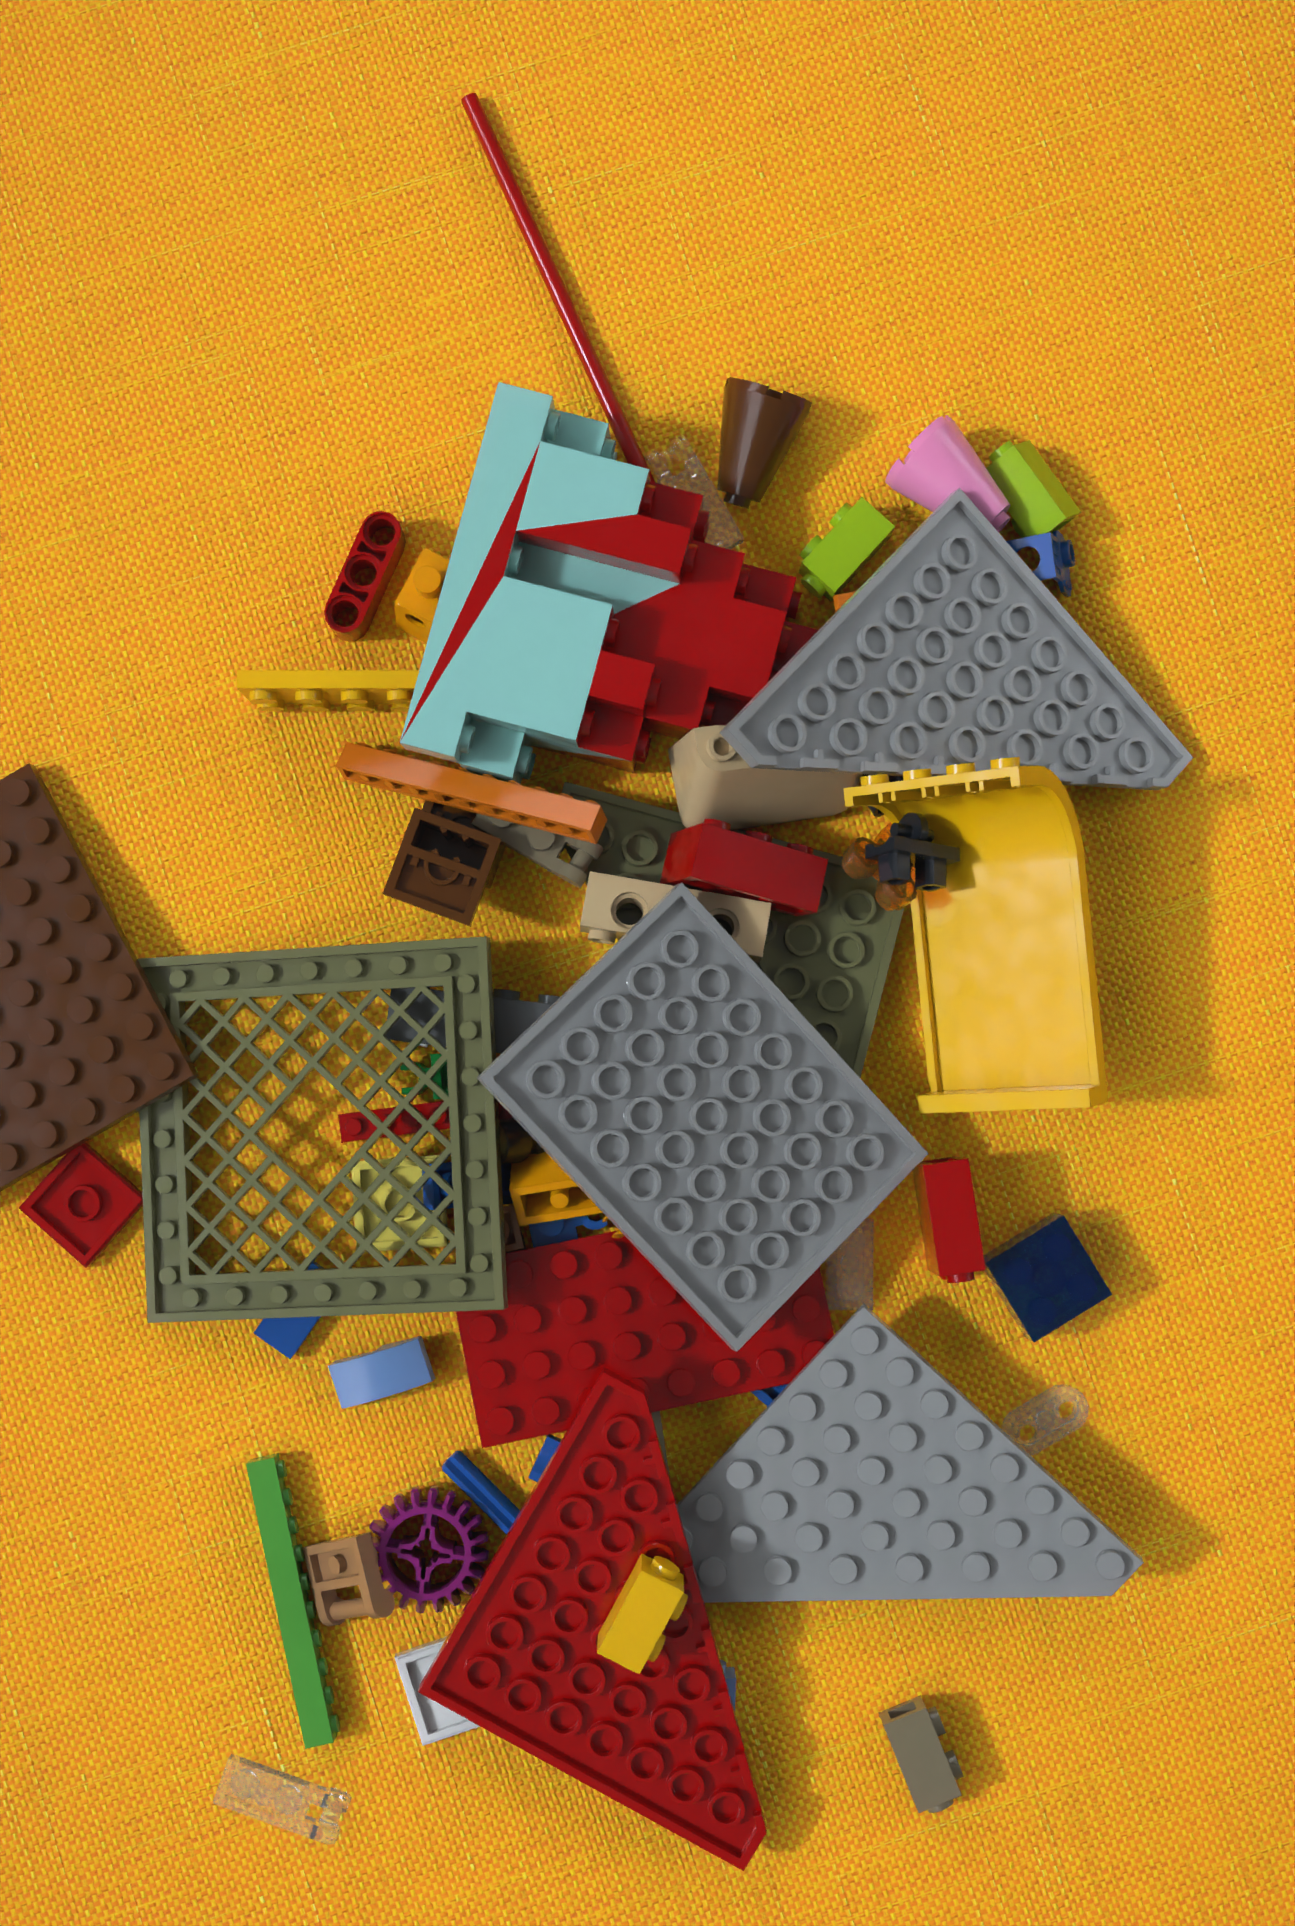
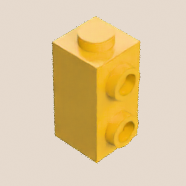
M644 1554L640 1555L598 1633V1654L637 1674L641 1673L647 1660L654 1662L657 1659L666 1638L662 1634L669 1619L677 1621L688 1598V1595L684 1593V1576L679 1573L680 1569L673 1562L660 1556H655L652 1559Z

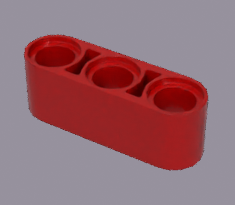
M373 512L363 521L324 610L325 620L335 636L343 641H357L367 633L403 554L406 544L405 535L397 518L389 512ZM389 528L395 531L394 538L386 545H377L372 542L373 535L379 529ZM364 568L374 569L377 574L371 584L360 586L354 582L358 571ZM352 608L358 611V618L354 624L347 627L337 625V616L342 610Z

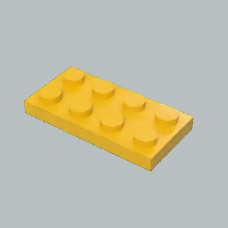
M237 670L236 688L252 704H257V709L261 711H283L284 704H302V710L319 712L328 711L329 704H347V710L365 712L373 711L374 704H392V710L408 712L419 670Z

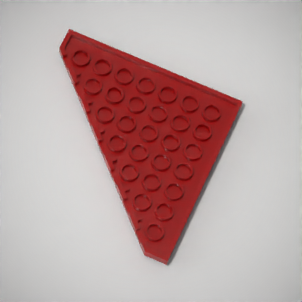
M604 1367L419 1685L418 1692L744 1871L767 1833L762 1807L646 1391ZM644 1554L652 1559L655 1556H660L673 1562L680 1569L679 1573L684 1576V1593L688 1595V1598L677 1621L669 1619L662 1634L666 1638L657 1659L654 1662L647 1660L641 1673L637 1674L597 1653L598 1633L640 1555Z

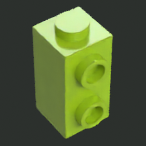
M1030 440L1015 445L1008 441L989 456L992 463L986 469L1010 503L1008 512L1013 518L1011 523L1021 538L1049 532L1053 534V531L1060 530L1081 513Z
M863 497L853 507L845 503L829 522L833 529L823 539L816 535L799 555L804 559L798 572L803 576L801 583L817 598H821L824 595L832 602L833 596L839 594L890 539L895 526Z

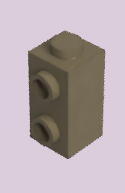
M918 1696L879 1712L918 1813L926 1810L929 1813H935L951 1806L954 1798L962 1796L956 1780L964 1776L953 1749L944 1753L938 1736L945 1734L946 1731L936 1707L927 1709L921 1696Z

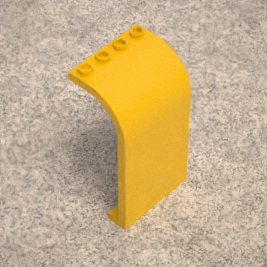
M1020 757L990 760L991 769L976 771L975 763L955 764L946 766L947 775L932 777L931 768L903 771V781L889 782V774L860 777L861 786L843 788L845 807H875L884 813L892 824L899 823L907 813L922 814L928 821L929 829L934 831L935 836L932 843L960 848V861L947 865L946 888L931 892L916 890L915 868L911 867L909 893L929 1092L917 1096L919 1114L1090 1108L1108 1102L1084 848L1075 809L1060 779L1054 772L1044 766H1020Z

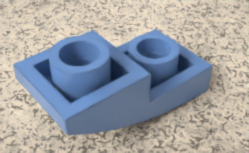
M422 1336L382 1345L375 1351L339 1359L328 1365L342 1409L385 1398L435 1380Z

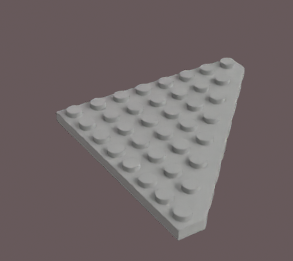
M961 488L951 493L719 732L751 768L869 775L889 774V776H903V771L931 768L932 777L947 775L946 766L975 763V770L981 771L991 769L990 760L1020 757V766H1044L1054 772L1063 785L1161 790L1169 787L1194 758Z
M864 1303L677 1504L704 1603L1112 1596L1144 1563L1142 1557Z

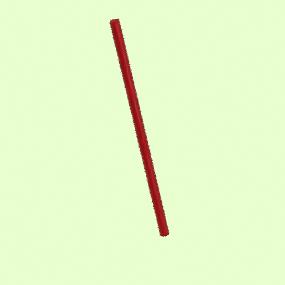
M476 93L467 94L461 99L464 110L628 464L649 469ZM650 471V481L655 482L654 477Z

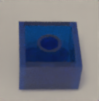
M1053 1212L984 1255L985 1273L1024 1337L1032 1342H1036L1112 1295L1065 1216Z

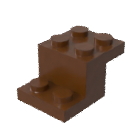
M425 800L422 810L414 808L383 895L471 927L485 887L491 888L506 846L502 839L481 832L472 826L477 813Z

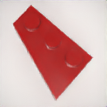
M704 819L703 823L670 834L660 879L661 884L674 886L675 884L685 883L702 888V891L769 902L772 903V911L795 916L817 913L828 859L813 855V848L796 843H788L787 847L772 843V836L756 831H746V834L743 835L730 831L731 824L716 819Z

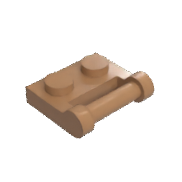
M370 1532L319 1542L302 1548L318 1617L324 1625H340L346 1619L367 1615L373 1619L385 1618L391 1615L395 1606L394 1597L389 1590L383 1587L378 1566V1554L373 1545ZM359 1585L361 1597L343 1600L337 1596L336 1589Z

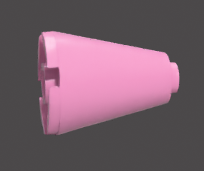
M948 415L945 418L940 416L928 425L908 446L911 451L904 459V463L898 458L886 476L885 483L893 490L931 512H934L951 493L961 488L998 532L1005 527L1011 518L1006 514L1010 503L956 422Z

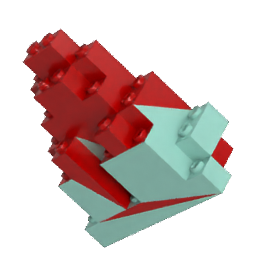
M498 382L400 744L410 751L459 763L462 768L469 770L471 773L478 775L489 774L498 780L505 782L513 780L520 784L522 778L529 780L536 758V754L532 753L533 747L634 773L637 762L642 764L646 762L651 744V732L680 740L693 728L713 725L726 726L812 638L818 629L786 621V617L795 619L802 593L794 591L797 577L744 564L745 553L705 543L709 528L708 519L710 512L703 510L704 495L651 482L649 469L616 461L617 452H614L616 440L610 438L609 423L556 410L553 396Z

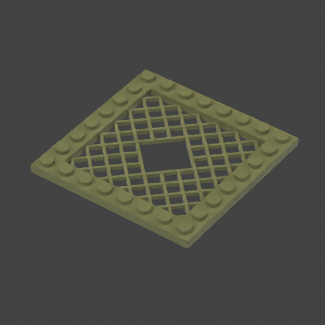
M490 937L138 959L186 1052V1035L197 1045L189 1055L192 1063L194 1064L202 1053L205 1052L220 1067L206 1084L198 1078L190 1081L199 1091L190 1103L187 1083L139 1111L147 1323L504 1310L508 1308L498 1100L477 1079L496 1059ZM443 986L444 1002L428 987ZM415 988L401 1005L384 991ZM370 991L356 1008L340 994L343 992ZM422 993L440 1008L424 1027L407 1012ZM325 994L312 1010L295 995ZM282 996L268 1013L252 999ZM377 996L395 1011L380 1029L362 1014ZM333 998L350 1013L335 1032L318 1017ZM238 999L225 1015L209 1002L210 1000ZM289 1001L306 1016L291 1035L274 1020ZM185 1002H194L185 1012ZM245 1004L262 1019L247 1037L230 1022ZM201 1007L218 1021L204 1039L187 1025ZM444 1016L446 1047L430 1034ZM401 1017L418 1032L416 1037L403 1051L385 1036ZM356 1020L373 1035L358 1054L341 1039ZM312 1023L329 1038L314 1056L297 1041ZM268 1025L285 1040L270 1059L253 1043ZM224 1028L241 1043L226 1061L209 1046ZM424 1039L442 1055L427 1073L409 1058ZM379 1042L397 1057L382 1075L364 1060ZM335 1044L352 1059L337 1078L320 1063ZM291 1047L308 1062L293 1080L276 1065ZM247 1049L264 1064L250 1082H247L232 1067ZM446 1062L448 1093L432 1079ZM402 1064H405L420 1078V1081L405 1098L387 1082ZM358 1066L375 1081L361 1099L357 1098L343 1084ZM314 1068L377 1127V1130L320 1194L257 1135ZM270 1071L287 1086L272 1104L255 1089ZM226 1073L243 1088L229 1106L212 1092V1089ZM426 1085L444 1101L429 1119L411 1104ZM381 1088L399 1103L384 1122L366 1106ZM249 1095L266 1110L251 1128L234 1113ZM205 1097L222 1112L208 1130L191 1116L192 1112ZM448 1109L450 1140L434 1126ZM404 1110L409 1112L422 1125L407 1144L389 1128ZM228 1119L245 1134L230 1152L213 1137ZM190 1127L201 1136L192 1148L190 1143ZM428 1131L446 1147L431 1166L413 1150ZM383 1134L401 1149L386 1168L368 1152ZM250 1141L268 1156L253 1174L236 1159ZM207 1143L224 1158L209 1176L193 1161ZM450 1155L453 1187L436 1172ZM406 1156L425 1172L410 1190L391 1174ZM362 1158L380 1174L365 1192L347 1176ZM273 1163L291 1178L276 1196L259 1181ZM229 1165L247 1180L232 1198L215 1182ZM192 1173L203 1182L194 1194H192ZM430 1178L448 1194L433 1212L415 1196ZM385 1180L403 1196L388 1214L370 1198ZM341 1182L358 1198L344 1216L326 1201L328 1196ZM296 1185L314 1200L299 1218L282 1203L283 1199ZM252 1187L270 1202L255 1220L238 1205ZM208 1189L226 1204L211 1222L194 1206ZM409 1202L427 1218L412 1236L394 1221L395 1217ZM452 1202L454 1206L455 1233L439 1219V1216ZM364 1204L382 1220L367 1238L349 1222ZM319 1207L337 1222L323 1240L305 1225ZM275 1209L293 1224L278 1242L261 1227L262 1223ZM231 1211L249 1226L234 1244L217 1228ZM194 1219L205 1228L195 1240ZM432 1224L450 1240L449 1244L435 1259L417 1243ZM387 1227L405 1242L390 1261L373 1245V1242ZM342 1229L360 1244L346 1262L328 1247ZM298 1231L316 1246L301 1264L284 1249L285 1245ZM254 1233L271 1248L257 1266L240 1251V1248ZM210 1235L228 1250L213 1268L196 1252ZM455 1248L456 1263L441 1264ZM410 1249L427 1263L421 1265H397ZM365 1251L370 1253L382 1265L352 1267ZM321 1253L338 1267L308 1269ZM277 1254L293 1269L263 1271ZM233 1256L249 1271L219 1273ZM195 1264L205 1273L196 1274Z

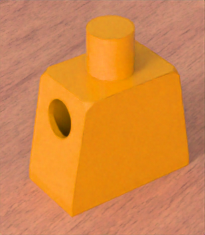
M424 548L396 599L395 618L397 629L427 644L449 560ZM413 616L421 620L423 623L414 620Z

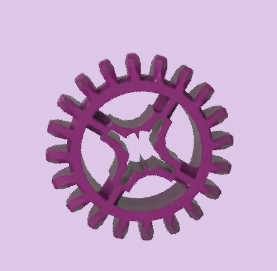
M431 1486L428 1499H423L420 1487H413L411 1490L412 1503H409L402 1493L396 1494L394 1504L398 1511L384 1504L379 1512L386 1522L373 1520L369 1527L373 1533L380 1536L371 1538L376 1551L379 1552L377 1553L378 1566L381 1567L380 1575L382 1582L387 1580L390 1583L386 1589L392 1595L396 1591L402 1594L398 1605L401 1609L407 1607L410 1598L417 1600V1613H424L427 1600H432L435 1612H442L444 1596L447 1597L453 1606L459 1605L461 1596L457 1588L469 1595L474 1592L475 1585L469 1577L475 1579L482 1578L485 1569L476 1562L487 1561L490 1554L489 1550L476 1547L487 1542L489 1538L487 1531L473 1532V1529L482 1523V1516L476 1514L467 1519L464 1515L469 1511L471 1502L465 1500L459 1508H456L452 1505L456 1497V1492L453 1490H449L444 1501L437 1500L439 1494L438 1486ZM424 1514L423 1524L419 1533L410 1536L404 1535L402 1539L392 1538L394 1529L401 1522L409 1517ZM438 1516L449 1521L457 1529L464 1545H457L456 1540L447 1539L441 1534ZM430 1529L429 1541H431V1548L439 1550L440 1554L434 1551L425 1569L426 1558L424 1557L423 1549L416 1548L415 1544L421 1547ZM392 1553H397L398 1558L406 1559L413 1564L416 1570V1581L408 1578L400 1571L393 1559ZM453 1559L464 1560L461 1568L452 1577L445 1581L431 1584V1577L435 1566L442 1563L451 1564Z

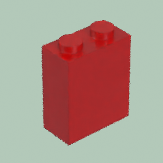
M953 1156L921 1161L912 1171L927 1270L939 1276L941 1280H947V1283L972 1281L975 1279L974 1272L984 1271L986 1268L969 1158Z

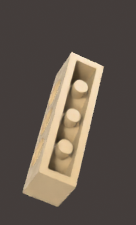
M590 871L580 922V932L589 933L588 940L615 944L616 938L621 939L635 925H626L619 921L616 911L620 906L627 903L638 906L643 918L675 886ZM687 888L715 919H722L731 926V937L755 963H759L763 957L772 903Z

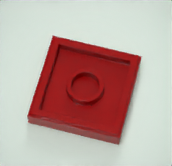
M85 1142L66 1153L21 1204L19 1209L87 1268L93 1264L143 1207V1195L140 1189Z

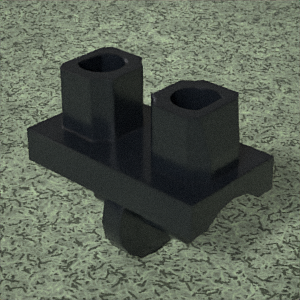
M914 812L907 813L899 823L891 825V837L883 845L871 843L865 845V859L878 861L881 884L903 885L911 882V867H914L915 888L921 891L931 892L946 888L947 865L960 861V848L932 843L935 836L934 831L929 829L925 816Z

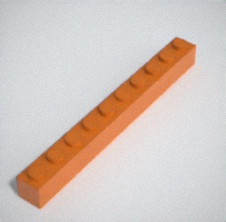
M347 742L336 763V767L345 780L597 844L607 822L601 805L593 800L581 801L565 793L557 795L549 793L541 787L529 788L513 780L505 782L489 774L478 775L471 773L465 768L459 767L454 769L446 767L437 761L430 763L422 761L413 755H407L406 757L398 755L389 749H374L365 743L354 744Z

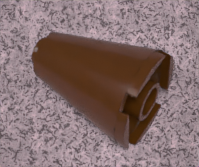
M729 377L723 392L717 490L725 493L724 502L749 509L751 501L760 503L808 417L812 402L786 391L780 393L768 389L769 386Z

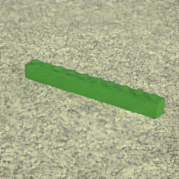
M279 1453L250 1459L246 1463L304 1746L307 1749L334 1743L337 1732H340V1722L338 1715H333L331 1704L334 1703V1694L332 1687L327 1686L325 1675H328V1665L326 1658H321L319 1647L322 1646V1636L319 1629L315 1630L313 1618H316V1607L314 1601H309L307 1590H310L311 1587L309 1575L307 1572L303 1573L301 1563L305 1560L302 1544H297L296 1533L299 1532L296 1516L291 1515L289 1505L293 1504V1498L290 1488L285 1487L284 1477L287 1476L286 1464L284 1460H280Z

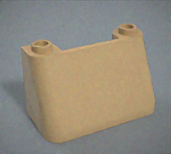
M724 725L693 728L668 749L679 816L686 828L703 823L704 819H716L731 824L730 831L834 816L849 808L845 807L843 788L859 786L860 777L863 775L751 768L719 733L725 727Z

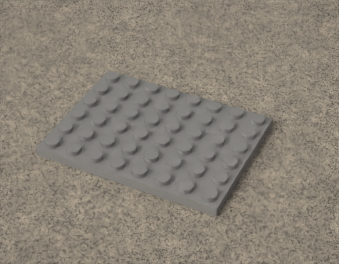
M683 883L677 884L477 1077L482 1085L718 1336L736 1352L929 1154Z

